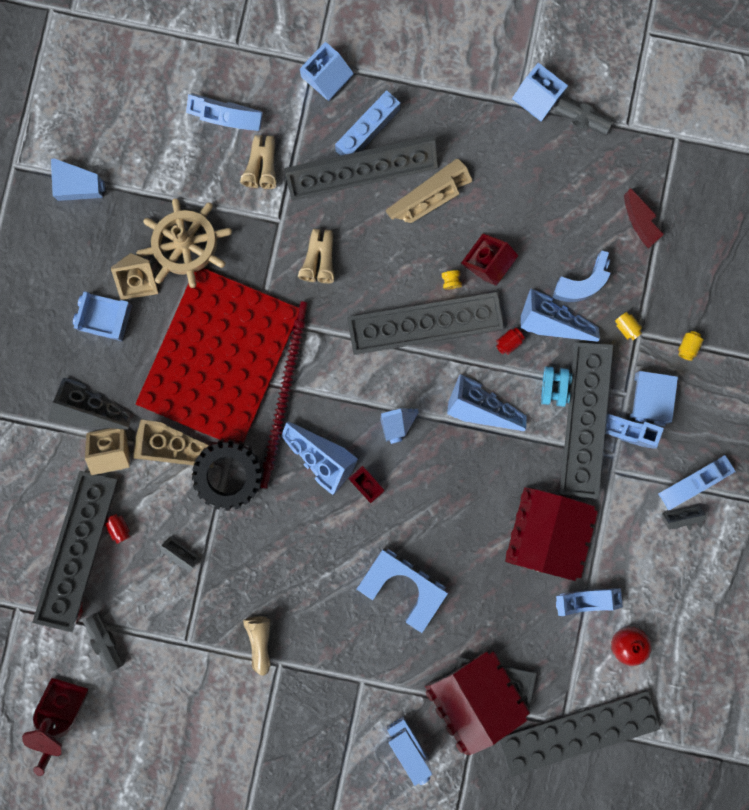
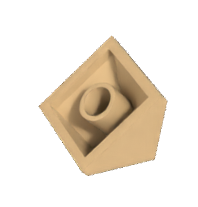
M130 253L111 267L121 300L158 294L149 260Z

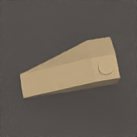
M141 420L135 438L133 459L194 466L198 455L209 445L193 439L162 422Z

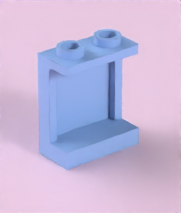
M84 291L78 300V313L73 318L74 328L78 331L123 341L132 305L127 301H117Z
M643 371L635 373L634 381H637L633 413L630 414V418L635 419L637 423L653 421L654 425L665 426L671 423L678 377Z

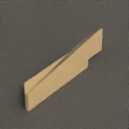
M455 159L386 209V213L393 220L396 218L408 223L416 221L459 195L457 188L472 182L467 167L459 159Z

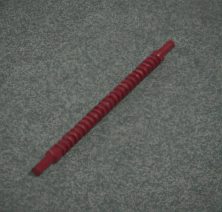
M303 301L300 302L298 317L294 321L295 329H292L294 334H291L293 337L290 340L292 344L289 345L291 349L288 350V360L285 361L287 366H284L286 368V371H283L285 376L282 377L284 381L281 382V392L278 393L280 398H277L279 403H276L278 408H275V411L277 413L274 414V424L271 425L273 430H270L272 435H269L271 440L268 443L270 445L267 446V457H264L266 462H263L262 466L264 471L260 488L268 489L271 471L275 467L273 461H276L274 456L277 455L275 451L278 450L277 445L280 444L278 439H281L279 434H282L280 432V429H283L281 424L284 423L282 419L285 418L284 413L287 412L285 407H288L286 402H289L287 397H290L288 392L291 389L289 387L292 386V376L295 375L293 370H296L294 365H297L295 360H298L296 355L299 352L297 350L300 349L299 344L302 343L300 339L303 338L301 333H304L302 329L306 325L304 319L308 303Z

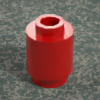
M515 327L496 340V348L501 354L506 353L509 355L523 344L522 341L525 338Z
M115 514L106 519L105 527L116 544L131 537L129 534L130 530L122 515L118 517Z

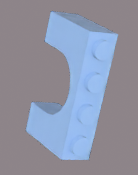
M382 549L358 585L357 590L373 600L389 578L396 575H404L411 578L417 584L419 596L405 622L423 633L448 593L444 591L446 587L437 581L433 584L428 580L430 576L421 570L417 573L412 569V564L406 560L401 562L396 559L397 554L389 549L386 551Z
M403 716L387 726V731L391 736L388 738V743L414 786L417 784L423 785L431 779L430 776L432 775L429 758Z

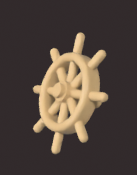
M174 198L172 200L174 212L165 216L159 223L149 218L143 220L145 225L154 229L151 237V247L138 250L136 255L145 257L154 254L156 260L163 267L155 278L156 283H162L170 271L175 274H187L189 286L195 288L197 286L195 272L203 269L209 262L220 268L225 267L226 263L214 256L217 247V238L231 235L232 229L225 228L214 231L212 225L206 219L213 208L212 203H206L200 213L187 210L181 211L179 200ZM184 222H193L188 231H185ZM200 226L205 229V234L194 236ZM163 236L173 240V242L161 244ZM207 241L205 250L195 245ZM175 249L168 260L162 254V252ZM191 251L199 255L194 261L191 259ZM183 253L185 264L175 263Z

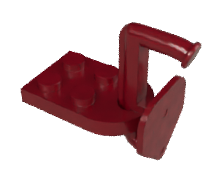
M54 678L50 679L33 714L35 730L25 732L22 736L23 744L26 747L43 753L38 765L33 769L36 775H44L51 756L61 755L62 744L56 739L66 735L72 729L88 695V688Z

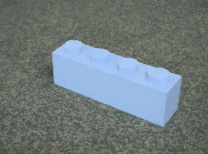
M386 90L335 144L336 152L341 156L362 151L400 111V102Z

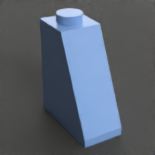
M55 158L51 159L52 193L57 201L103 198L102 192H105V183L98 174Z

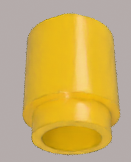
M625 312L615 320L617 328L627 340L630 338L634 340L642 334L640 331L642 326L632 314L629 315L628 312Z
M694 331L685 333L678 349V356L685 360L693 361V358L697 357L704 341L701 338V334Z

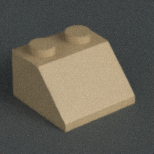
M109 428L86 433L85 461L91 475L130 468V452L125 429Z

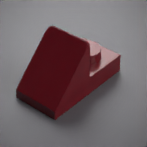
M363 466L348 478L370 503L385 491Z

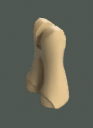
M255 135L249 162L241 176L240 183L249 188H258L260 184L263 189H274L277 184L274 170V136L267 135L265 147H262V135ZM261 159H263L262 173L259 182Z
M313 228L307 256L298 274L299 279L316 282L318 256L321 253L317 280L320 283L326 284L334 282L332 230H325L323 241H320V229Z
M261 616L243 619V624L248 633L252 648V669L259 675H266L271 666L267 647L270 619Z

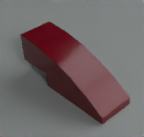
M630 188L624 195L627 213L637 235L649 249L664 234L652 222L656 217L654 212Z

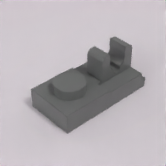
M699 505L662 513V520L669 530L678 529L683 526H687L691 530L693 523H696L700 528L703 526V521L706 518V514Z
M171 537L160 546L161 552L159 556L161 558L164 555L170 558L169 564L174 561L189 573L201 560L199 556Z

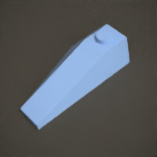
M530 289L521 314V328L538 335L599 341V327L580 315L575 317L568 311L566 306L559 307L552 302L553 298Z
M461 374L459 375L448 401V415L465 422L519 431L526 430V415L509 403L503 404L496 398L497 395L493 392L489 394L481 388L482 385L477 381Z
M400 408L381 413L380 420L386 442L390 441L393 444L402 441L401 438L405 437L419 413L418 408Z
M289 421L286 423L281 437L292 451L297 455L299 454L306 462L303 465L313 471L317 476L315 480L334 495L353 472L358 459L345 448Z

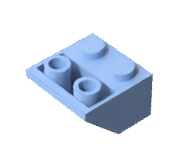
M324 42L300 68L301 77L328 101L354 75L341 55L327 42Z
M537 63L525 78L512 100L542 122L564 95L568 85L540 63Z

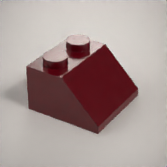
M482 234L461 264L482 280L497 286L517 259L518 254L507 242Z

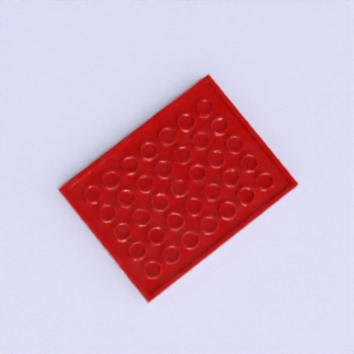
M203 268L195 272L197 286L191 288L188 283L135 405L218 440L224 439V441H229V439H235V442L239 443L241 441L244 443L292 333L299 308Z

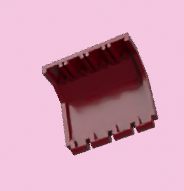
M524 487L519 509L516 513L514 528L511 532V540L506 551L505 562L576 581L577 578L581 579L584 565H580L581 561L586 562L589 547L585 546L586 542L591 543L594 528L590 527V524L596 523L598 511L594 510L595 506Z
M487 651L483 652L452 674L425 685L426 695L436 705L438 716L446 722L448 733L454 736L457 741L456 747L461 753L466 755L475 754L496 744L528 721L526 717L530 714L524 701L516 702L521 699V696L514 684L506 685L511 679L504 667L496 668L501 662L494 651L489 654Z

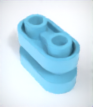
M545 366L541 404L550 405L551 400H556V406L565 407L566 403H569L570 392L567 391L568 384L571 385L572 373H569V369L560 368L559 374L554 373L553 367ZM553 381H558L557 393L552 392Z

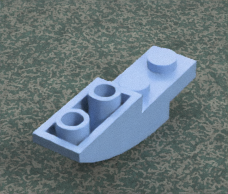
M194 93L188 94L186 113L199 116L200 120L238 129L260 131L262 111L232 102L223 103Z
M724 455L660 492L659 496L667 509L671 510L736 471Z

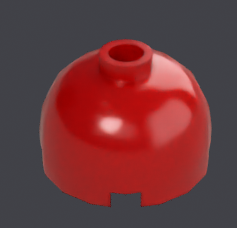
M626 626L614 634L611 641V650L619 662L628 666H638L645 663L650 657L652 645L648 635L643 630L634 626Z

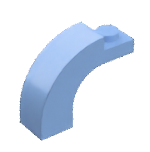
M601 251L598 254L592 274L586 280L574 281L560 277L552 298L565 302H578L593 296L604 286L610 276L609 272L603 271L608 268L610 259H607L609 253Z
M608 414L606 434L642 447L652 449L658 447L664 428L644 422V424L635 423Z
M621 588L573 591L556 596L558 616L586 611L623 608Z

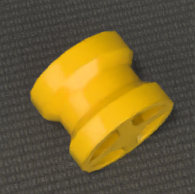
M447 271L441 274L444 279V290L462 287V282L459 281L460 271Z

